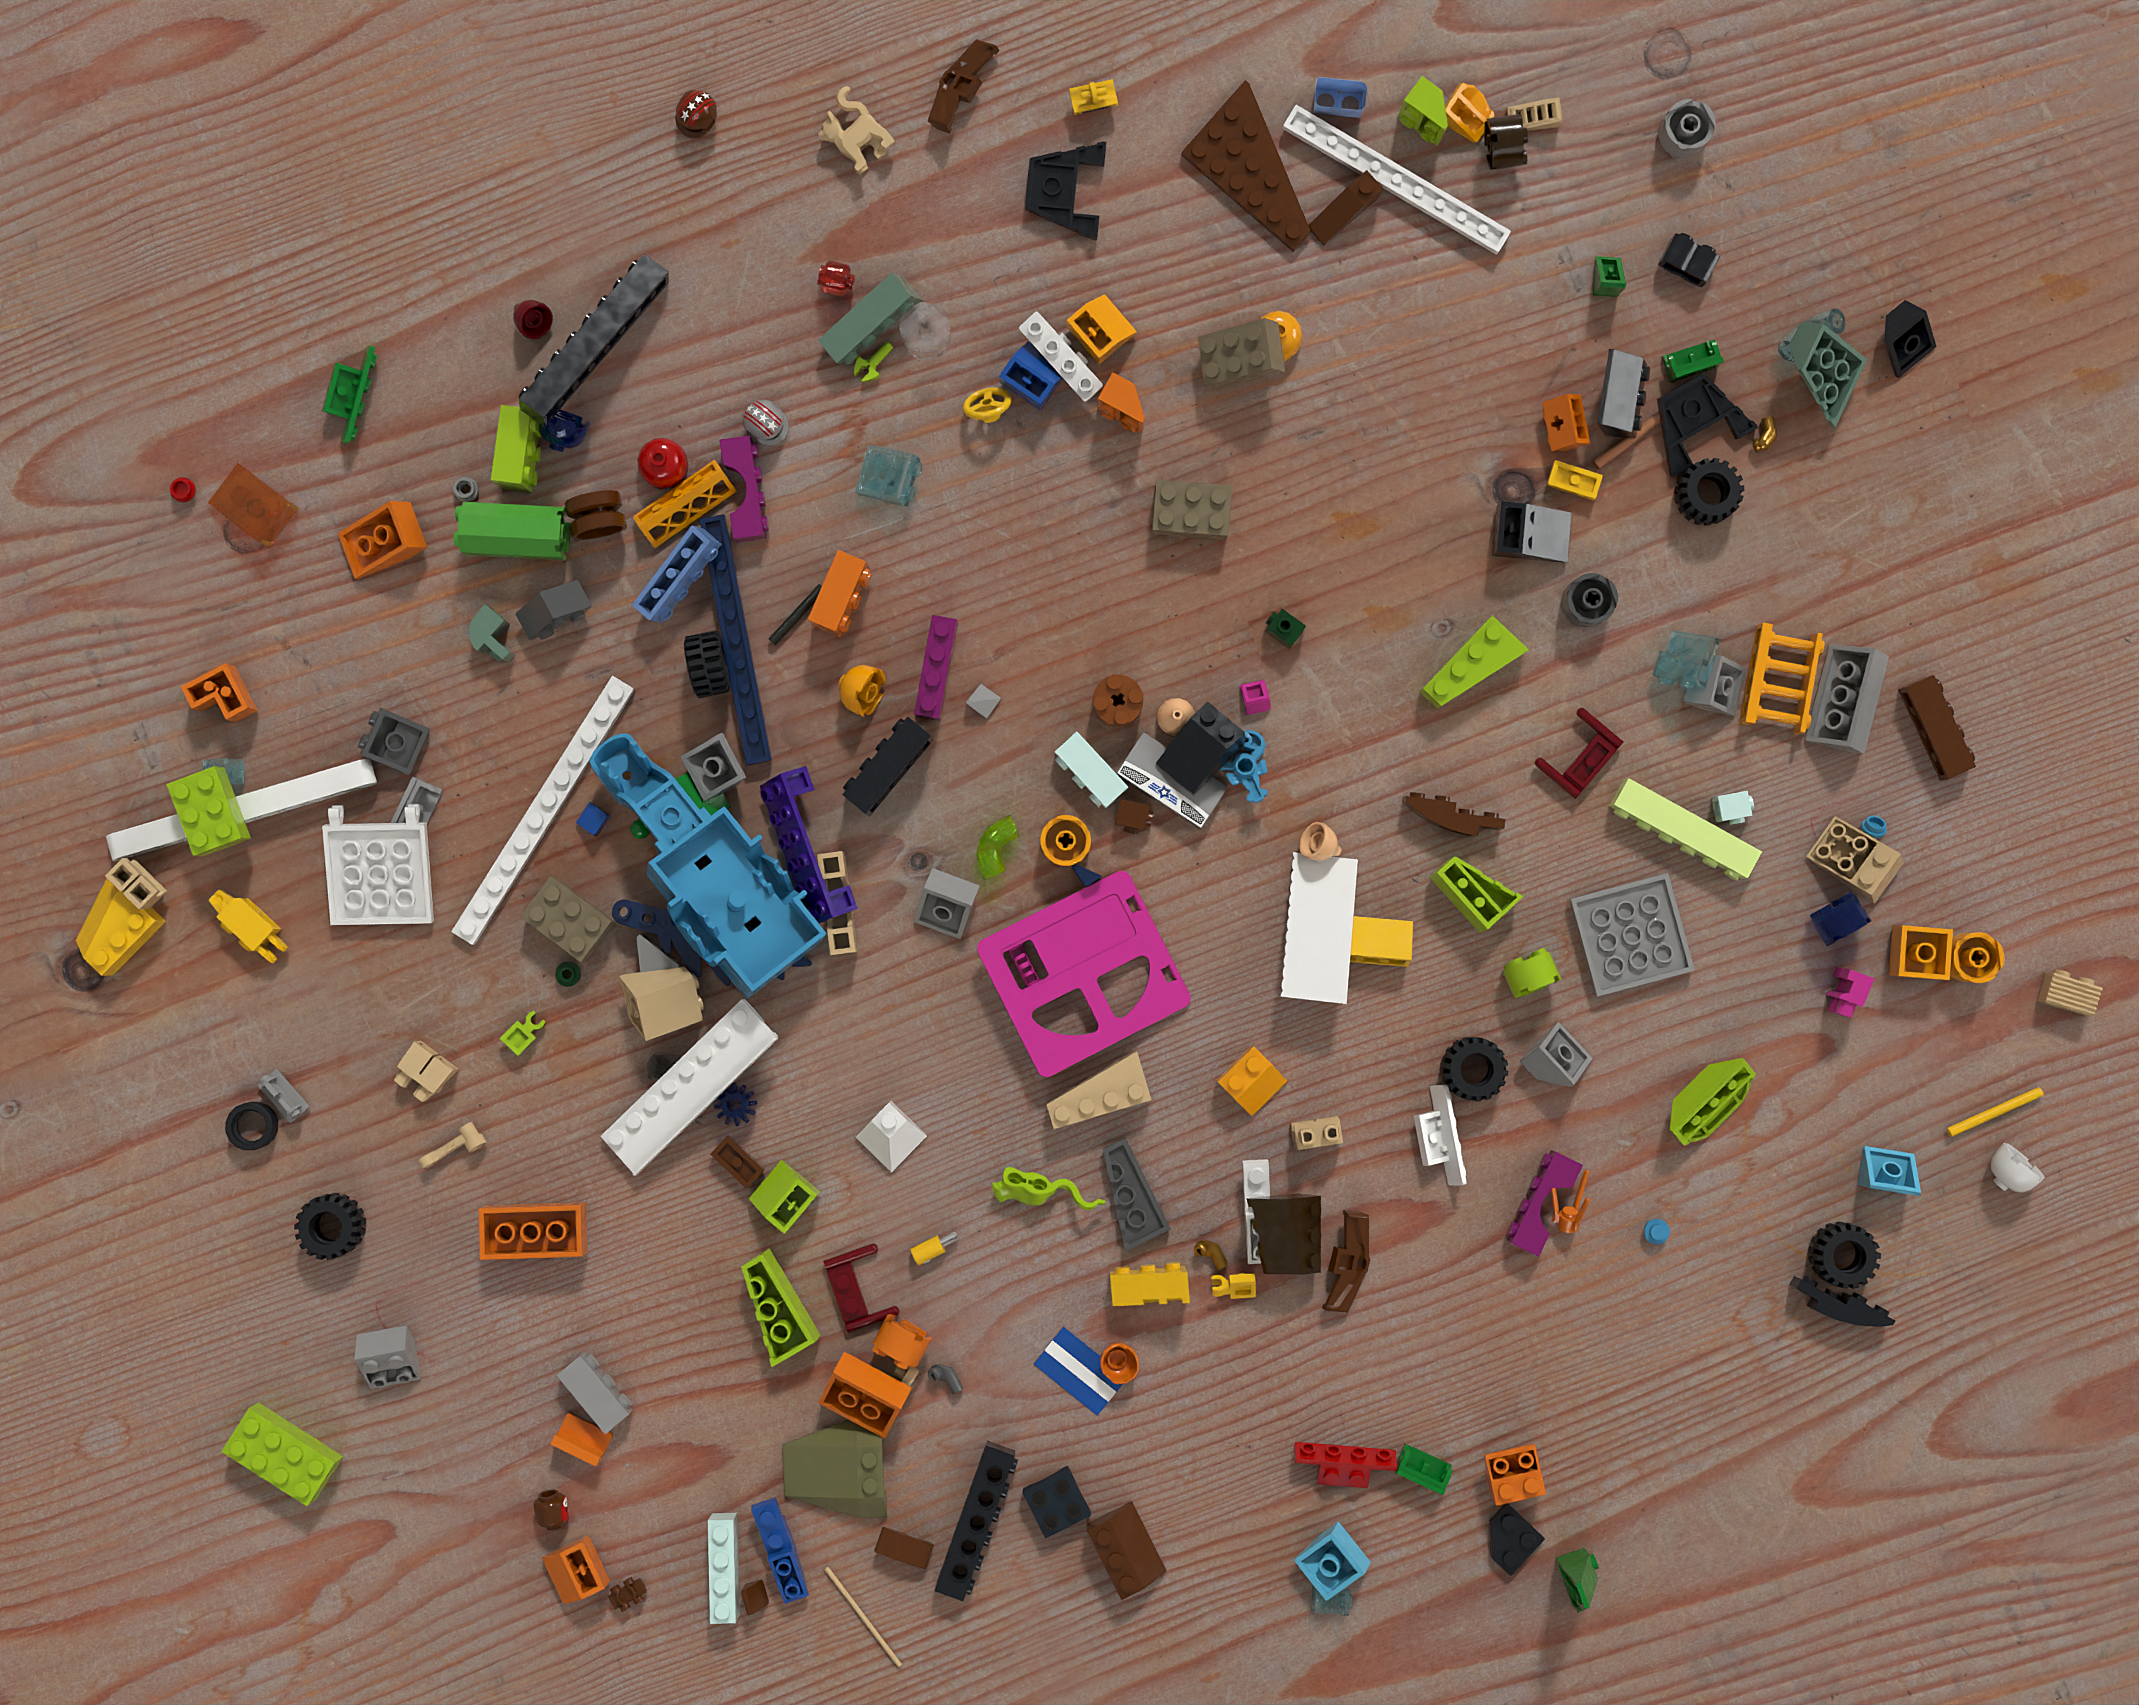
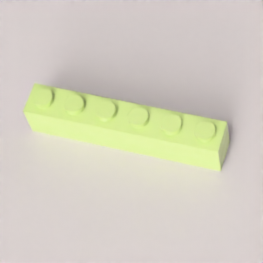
M1629 778L1622 781L1609 805L1615 809L1613 813L1626 820L1630 817L1637 821L1635 824L1637 827L1647 832L1651 829L1659 833V839L1669 844L1672 842L1681 846L1680 850L1691 856H1694V854L1699 855L1703 858L1702 862L1712 868L1719 866L1726 870L1724 872L1726 876L1737 881L1739 878L1745 879L1749 877L1762 853L1757 848Z

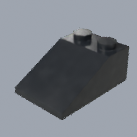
M1207 701L1188 720L1158 759L1156 765L1194 796L1245 745V732Z

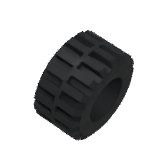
M1707 458L1696 462L1682 473L1683 475L1676 482L1678 486L1675 487L1674 493L1678 494L1675 498V504L1680 503L1681 505L1678 508L1679 512L1687 514L1684 518L1688 521L1694 519V524L1704 523V526L1723 521L1740 507L1738 504L1743 501L1744 497L1741 493L1745 489L1744 485L1739 483L1743 480L1742 476H1736L1735 474L1737 471L1735 466L1730 469L1728 467L1729 462L1725 460L1720 463L1719 458H1713L1710 461ZM1709 479L1718 485L1721 492L1719 504L1709 505L1701 500L1697 492L1699 480Z
M715 630L685 636V659L690 682L696 696L704 698L729 693L731 681L723 642L718 632Z
M1465 1037L1460 1041H1455L1451 1048L1448 1047L1445 1052L1447 1053L1441 1060L1443 1067H1440L1444 1076L1442 1078L1444 1083L1448 1085L1449 1090L1455 1095L1469 1101L1478 1102L1483 1099H1491L1493 1094L1497 1095L1500 1092L1499 1088L1501 1086L1504 1087L1506 1083L1504 1079L1505 1076H1508L1509 1072L1506 1070L1508 1062L1503 1057L1505 1055L1495 1043L1479 1037ZM1471 1054L1483 1056L1488 1065L1485 1078L1477 1084L1466 1082L1461 1075V1064Z
M332 1193L310 1200L309 1203L304 1204L301 1208L303 1211L299 1212L296 1216L299 1222L294 1224V1229L299 1231L295 1238L302 1241L299 1245L300 1248H307L306 1254L309 1256L316 1255V1259L320 1260L324 1258L331 1260L353 1251L356 1248L355 1246L363 1240L360 1237L366 1231L365 1228H362V1225L366 1224V1218H361L360 1215L364 1211L362 1208L357 1209L356 1205L358 1202L355 1199L350 1201V1196L348 1195L340 1196L339 1193ZM324 1212L335 1214L341 1222L342 1231L336 1241L327 1239L320 1231L319 1222Z
M1844 1222L1829 1223L1825 1225L1826 1229L1820 1228L1817 1231L1819 1236H1813L1811 1239L1814 1242V1246H1809L1808 1251L1812 1253V1256L1809 1257V1262L1814 1264L1812 1269L1815 1273L1819 1274L1822 1280L1840 1288L1848 1289L1850 1287L1855 1289L1859 1288L1858 1284L1866 1285L1868 1277L1871 1279L1875 1277L1876 1274L1873 1273V1270L1875 1268L1879 1270L1880 1264L1876 1263V1261L1881 1259V1253L1876 1252V1249L1880 1247L1877 1242L1873 1241L1874 1237L1872 1234L1859 1226ZM1851 1241L1855 1248L1854 1261L1847 1268L1838 1269L1833 1259L1834 1251L1842 1242Z

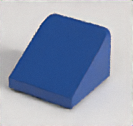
M589 802L576 823L597 837L611 815Z

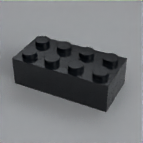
M908 716L905 720L900 718L892 728L894 732L888 740L886 738L882 739L875 748L878 751L872 759L868 757L859 767L861 773L856 779L851 777L843 786L845 792L842 795L869 817L934 740L930 734Z

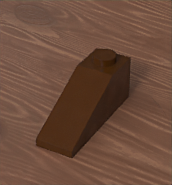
M1366 170L1308 225L1310 231L1324 246L1378 200L1383 187Z

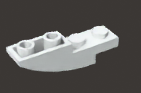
M1268 1159L1242 1161L1248 1264H1261L1257 1247L1260 1241L1258 1231L1253 1229L1251 1221L1254 1219L1253 1209L1248 1207L1246 1198L1270 1196Z

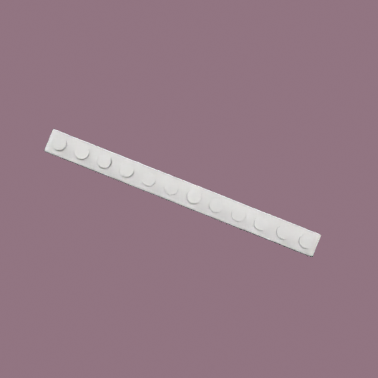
M612 675L451 932L472 945L477 943L587 768L594 750L602 744L635 691L634 688Z

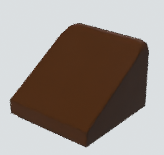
M757 1580L744 1585L741 1594L748 1615H752L767 1606L769 1599L763 1580Z

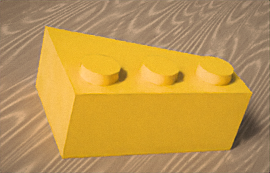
M1180 1262L1165 1263V1267L1155 1268V1264L1140 1265L1139 1270H1130V1267L1123 1266L1114 1268L1115 1272H1110L1113 1306L1144 1305L1145 1303L1152 1302L1168 1304V1301L1174 1300L1190 1303L1188 1274L1185 1265L1180 1266Z

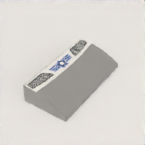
M1143 732L1116 774L1201 829L1226 791L1227 786L1212 777L1194 796L1191 795L1156 765V762L1167 747Z

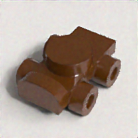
M629 1577L623 1581L624 1586L622 1588L617 1584L609 1589L611 1594L607 1597L615 1610L620 1608L621 1612H624L631 1607L628 1602L633 1600L636 1605L644 1600L642 1594L646 1593L647 1589L641 1578L633 1580L632 1577Z

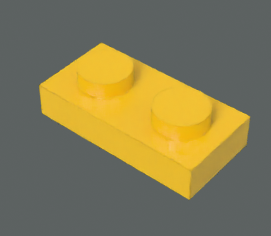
M1555 460L1546 486L1594 501L1603 475Z

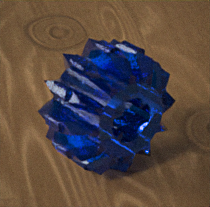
M732 1083L731 1091L727 1088L723 1092L724 1095L721 1094L716 1098L722 1101V1103L715 1104L714 1109L722 1108L723 1112L719 1113L717 1117L720 1119L726 1115V1125H729L734 1118L735 1126H740L741 1119L745 1123L750 1121L746 1113L750 1115L756 1114V1111L750 1108V1106L757 1105L758 1101L749 1100V1097L755 1093L750 1091L745 1094L747 1089L745 1084L738 1091L737 1083ZM739 1099L741 1102L738 1104H742V1107L734 1111L731 1108L733 1105H730V1101Z

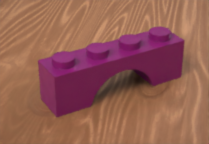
M750 436L721 439L719 441L724 467L727 470L740 474L746 483L744 502L736 511L730 514L733 539L736 543L766 539L765 532L769 531V522L767 516L763 517L762 507L766 506L764 492L759 490L758 482H762L761 468L756 467L755 458L759 457L757 442H753Z
M932 615L914 711L916 717L941 721L948 669L958 628L957 619Z
M1550 1150L1549 1154H1544L1540 1162L1542 1169L1538 1177L1534 1176L1530 1182L1529 1190L1531 1192L1528 1198H1524L1519 1205L1518 1212L1520 1214L1517 1221H1513L1507 1230V1235L1509 1236L1507 1241L1538 1257L1550 1235L1541 1221V1205L1546 1196L1551 1193L1552 1188H1572L1583 1167L1582 1164L1553 1150Z

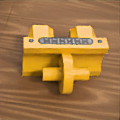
M1113 79L1097 83L1090 82L1088 85L1069 88L1074 115L1118 106Z

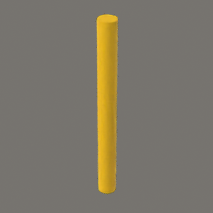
M2040 1087L2032 1089L1946 1128L1947 1133L1950 1137L1960 1134L2044 1096L2043 1091Z

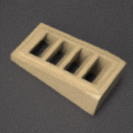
M1559 97L1506 108L1507 116L1521 113L1523 128L1526 127L1527 131L1556 128L1562 123ZM1548 109H1551L1552 118L1548 116ZM1537 110H1541L1542 120L1538 121ZM1528 111L1531 112L1532 122L1529 123L1527 119Z

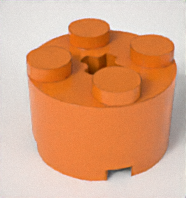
M887 1314L873 1341L874 1346L872 1350L880 1356L885 1357L888 1355L895 1359L893 1363L902 1369L907 1370L908 1367H917L932 1337H925L927 1332L905 1319L899 1323L894 1321L895 1315Z

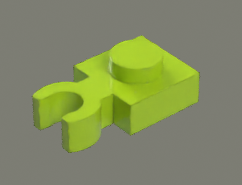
M535 1011L528 1013L524 1025L517 1020L499 1038L517 1056L536 1039L532 1032L540 1030L545 1025L544 1020L537 1025L531 1023V1018L536 1014Z

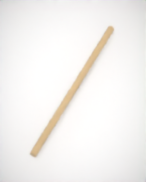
M826 1567L824 1569L897 1667H900L902 1663L831 1569Z

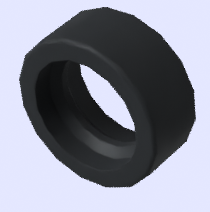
M243 1103L236 1106L228 1114L225 1122V1132L229 1141L235 1147L242 1150H257L269 1145L275 1139L278 1132V1118L275 1112L264 1103ZM248 1111L260 1113L266 1122L264 1135L255 1141L244 1139L238 1130L239 1118Z

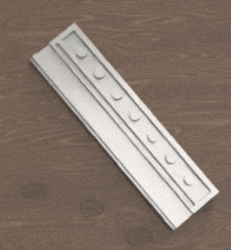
M741 999L601 1135V1138L631 1170L634 1176L638 1175L779 1039L778 1035L772 1032L764 1023L763 1018L745 999Z

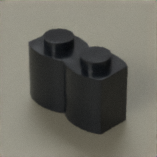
M1675 233L1670 239L1658 265L1666 271L1682 277L1691 284L1703 287L1707 283L1720 256L1715 253L1716 250L1709 245L1701 246L1695 243L1690 235Z

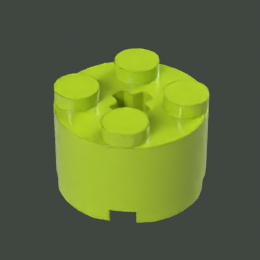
M1545 947L1532 952L1531 955L1526 957L1527 960L1523 961L1522 957H1519L1503 966L1505 970L1502 972L1514 999L1527 996L1548 987V984L1553 982L1555 984L1562 980L1550 951L1547 952Z

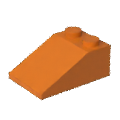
M389 501L337 533L355 579H360L410 559L428 548L411 502Z

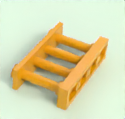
M1763 622L1756 625L1739 724L1752 725L1761 718L1795 725L1793 734L1805 733L1811 724L1809 709L1818 658L1822 655L1825 645L1824 641H1822L1823 633L1811 635L1810 641L1775 635V632L1772 631L1773 624ZM1774 644L1808 651L1806 664L1800 665L1770 659V656H1768L1769 646ZM1771 669L1803 675L1801 690L1766 684V681H1763L1764 673ZM1769 694L1799 700L1797 714L1763 709L1759 705L1760 696Z

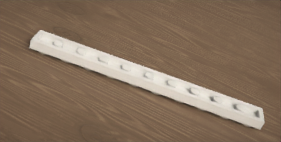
M1295 105L1283 125V130L1361 175L1368 170L1385 190L1496 255L1511 232L1504 226L1298 105Z

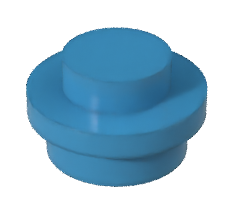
M1869 816L1863 820L1861 830L1874 839L1882 838L1887 832L1886 822L1878 816Z
M1652 1219L1644 1227V1236L1652 1244H1662L1670 1235L1669 1226L1661 1219Z

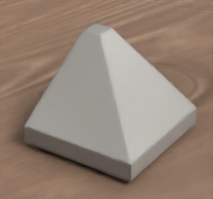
M980 684L966 704L987 719L1001 698Z

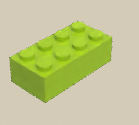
M259 1402L248 1408L221 1451L305 1506H309L317 1500L344 1457Z

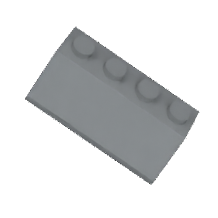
M1829 644L1811 714V724L1807 730L1805 741L1841 751L1865 753L1889 656L1874 648Z

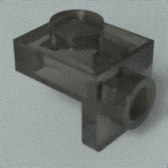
M663 1052L653 1054L647 1063L648 1079H660L682 1057Z

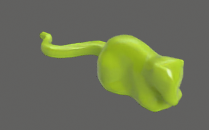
M1006 1167L1003 1179L992 1183L993 1193L1000 1202L1016 1199L1026 1205L1039 1206L1045 1203L1060 1188L1068 1190L1075 1203L1084 1210H1092L1098 1205H1105L1106 1202L1102 1199H1097L1091 1203L1084 1201L1078 1188L1070 1180L1058 1179L1051 1183L1043 1175L1034 1172H1022L1013 1167Z

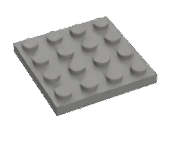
M1668 873L1569 899L1596 997L1695 971Z

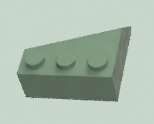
M1800 322L1790 343L1792 354L1800 375L1830 426L1835 428L1868 359L1826 325Z

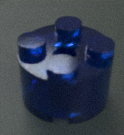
M1852 892L1831 902L1833 908L1828 904L1810 915L1812 919L1810 921L1826 946L1850 935L1872 921L1857 896L1853 895Z

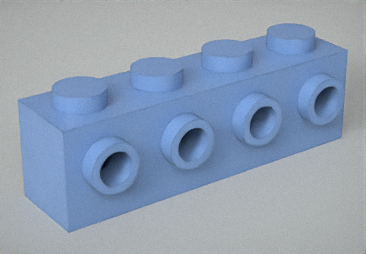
M692 525L632 606L649 621L662 623L668 620L673 614L675 605L687 596V589L702 576L703 568L717 556L718 549L722 544L705 529Z

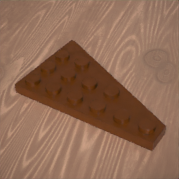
M1245 80L1181 152V156L1294 253L1311 231L1251 86Z

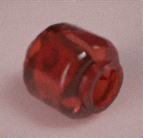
M827 261L825 266L821 265L817 285H821V290L824 293L844 296L847 289H853L855 275L851 274L849 265Z

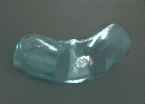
M1839 309L1827 310L1803 321L1824 324L1836 334L1843 332L1845 328V317ZM1799 325L1794 327L1778 345V352L1781 357L1790 362L1795 361L1790 343Z

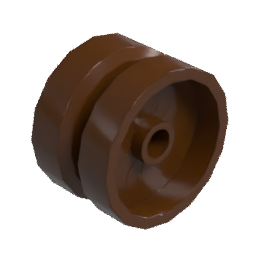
M603 490L572 497L564 503L567 516L575 519L569 525L572 538L575 540L602 538L619 533L627 528L625 515L617 511L622 506L618 491Z

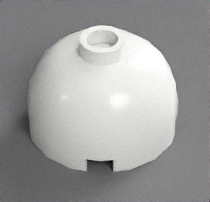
M2003 1143L1992 1156L1991 1170L1996 1176L1993 1181L2004 1191L2008 1188L2022 1193L2032 1190L2045 1177L2036 1166L2032 1168V1165L2028 1162L2029 1159L2010 1144L2006 1145V1143Z

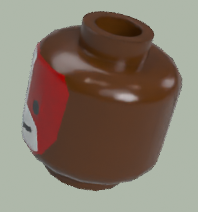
M558 1490L543 1491L534 1501L536 1523L541 1527L547 1528V1530L561 1528L562 1524L569 1518L566 1496L559 1493Z

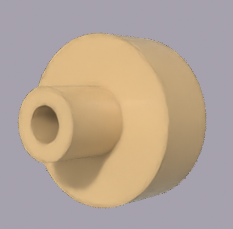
M897 1367L893 1375L904 1384L910 1386L919 1370L915 1367H909L905 1371Z

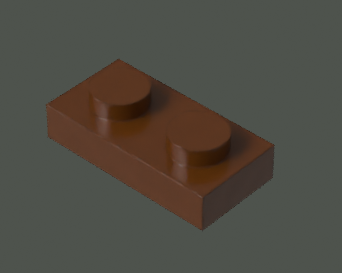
M729 1135L710 1154L746 1189L765 1170Z

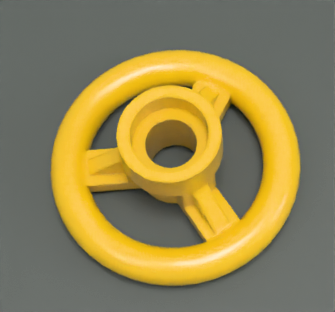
M991 387L981 389L971 394L964 401L963 411L972 419L991 423L998 420L1001 414L1009 408L1012 397L1007 390ZM993 395L1002 396L1004 402L994 401ZM981 397H984V399H982L980 403L970 407L974 401Z

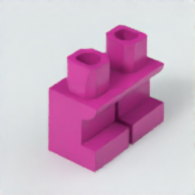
M1836 967L1833 977L1840 980L1836 991L1832 990L1826 994L1832 997L1827 1010L1852 1018L1856 1006H1864L1874 978L1851 969Z

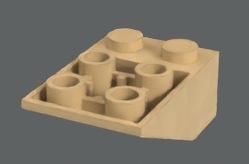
M1836 816L1806 856V858L1849 889L1874 904L1904 863L1901 853Z

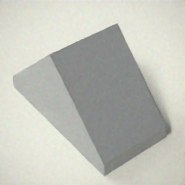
M639 934L636 938L640 972L683 966L644 934Z

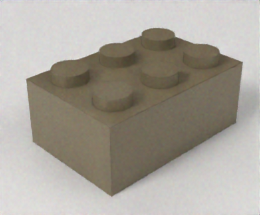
M1263 318L1198 336L1204 385L1206 387L1219 390L1285 372L1279 325L1276 321Z
M1156 480L1152 535L1227 540L1232 485Z
M557 876L549 877L520 915L521 918L580 962H587L616 923L613 918Z

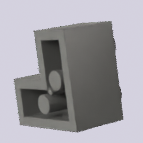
M576 580L538 592L516 613V616L529 640L538 637L543 640L554 634L553 630L563 626L566 621L571 620L572 623L582 620L586 616L584 613L592 605L579 581Z

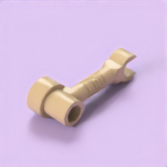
M470 1122L459 1129L461 1135L437 1150L423 1156L418 1161L423 1169H427L462 1145H465L468 1152L471 1153L484 1146L487 1141L482 1134L478 1133L474 1124Z

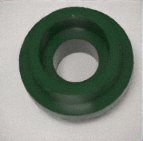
M563 962L557 967L555 977L560 985L571 987L579 982L581 970L573 962ZM567 969L572 972L570 979L564 977V971Z

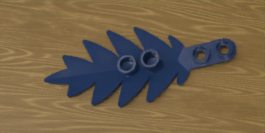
M626 899L619 900L614 904L612 917L617 923L658 934L659 942L667 954H671L673 942L677 952L696 977H702L701 957L680 933L671 919L667 908L663 910ZM626 907L628 913L622 917L620 910ZM647 914L652 916L649 923L644 921V917ZM756 919L751 921V926L748 923L744 924V926L751 932L761 923ZM802 957L791 967L811 966L812 962L806 957ZM719 965L715 967L710 966L717 977L726 986H730V979ZM785 971L782 974H780L777 978L780 980H784Z

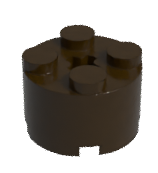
M1515 114L1486 119L1487 121L1484 123V144L1487 146L1489 153L1486 155L1489 169L1527 165V152L1524 150V143H1528V132L1526 127L1523 128L1522 115Z

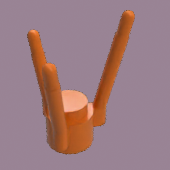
M1585 1170L1573 1207L1566 1206L1559 1212L1556 1189H1551L1552 1221L1557 1222V1228L1564 1233L1578 1231L1581 1219L1590 1202V1198H1586L1578 1212L1589 1175L1588 1170Z

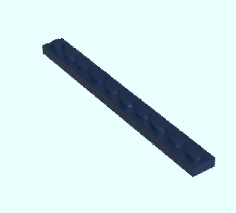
M722 514L699 519L701 528L705 529L722 544L718 549L717 556L711 562H708L746 765L772 761L726 516Z

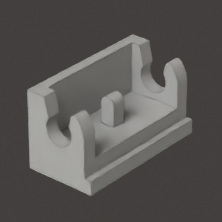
M412 777L391 823H406L405 807H408L409 804H419V823L427 822L428 824L444 790L419 778Z

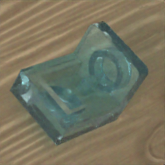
M222 758L203 760V770L213 766L224 767L231 784H244L243 759Z
M1312 1585L1311 1612L1339 1613L1343 1616H1349V1609H1351L1353 1602L1349 1589L1344 1588L1326 1601L1315 1586Z

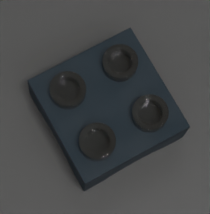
M1069 1466L1023 1488L1022 1493L1045 1539L1091 1516V1511L1077 1486Z

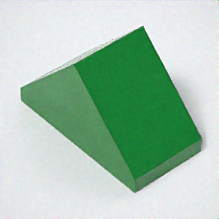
M1596 256L1593 295L1618 297L1626 287L1621 258Z

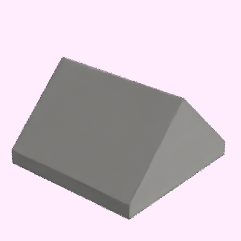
M723 733L716 735L681 756L703 801H707L737 787L746 778Z

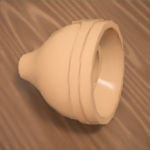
M1180 698L1170 699L1160 706L1157 713V722L1166 734L1177 736L1195 712L1187 701Z
M1312 823L1306 828L1300 839V852L1306 858L1322 861L1332 856H1339L1341 853V847L1338 845L1336 834L1324 823Z

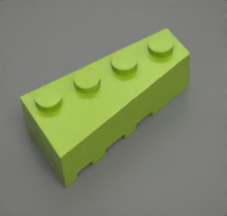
M770 1248L742 1265L741 1268L750 1298L753 1299L756 1309V1318L760 1322L763 1332V1341L770 1355L771 1367L815 1343L821 1334Z

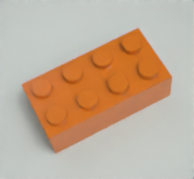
M587 1202L485 1205L478 1209L480 1260L582 1257L588 1253Z

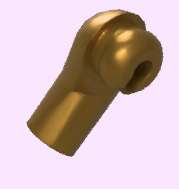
M1774 416L1761 419L1763 434L1760 438L1753 440L1755 451L1763 450L1765 452L1775 442L1777 433Z
M1200 1240L1194 1246V1253L1199 1257L1212 1258L1217 1270L1228 1265L1219 1244L1208 1240Z

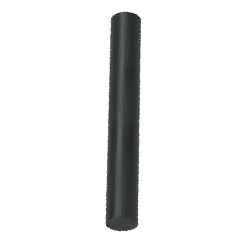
M820 584L814 588L769 637V640L775 646L813 606L822 587Z

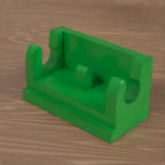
M1709 340L1705 343L1662 356L1670 383L1718 368L1724 362L1715 340Z
M1405 1443L1397 1459V1471L1395 1472L1402 1477L1444 1495L1453 1470H1451V1464Z

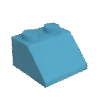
M1339 1521L1321 1533L1294 1559L1295 1563L1326 1601L1363 1576L1371 1563Z

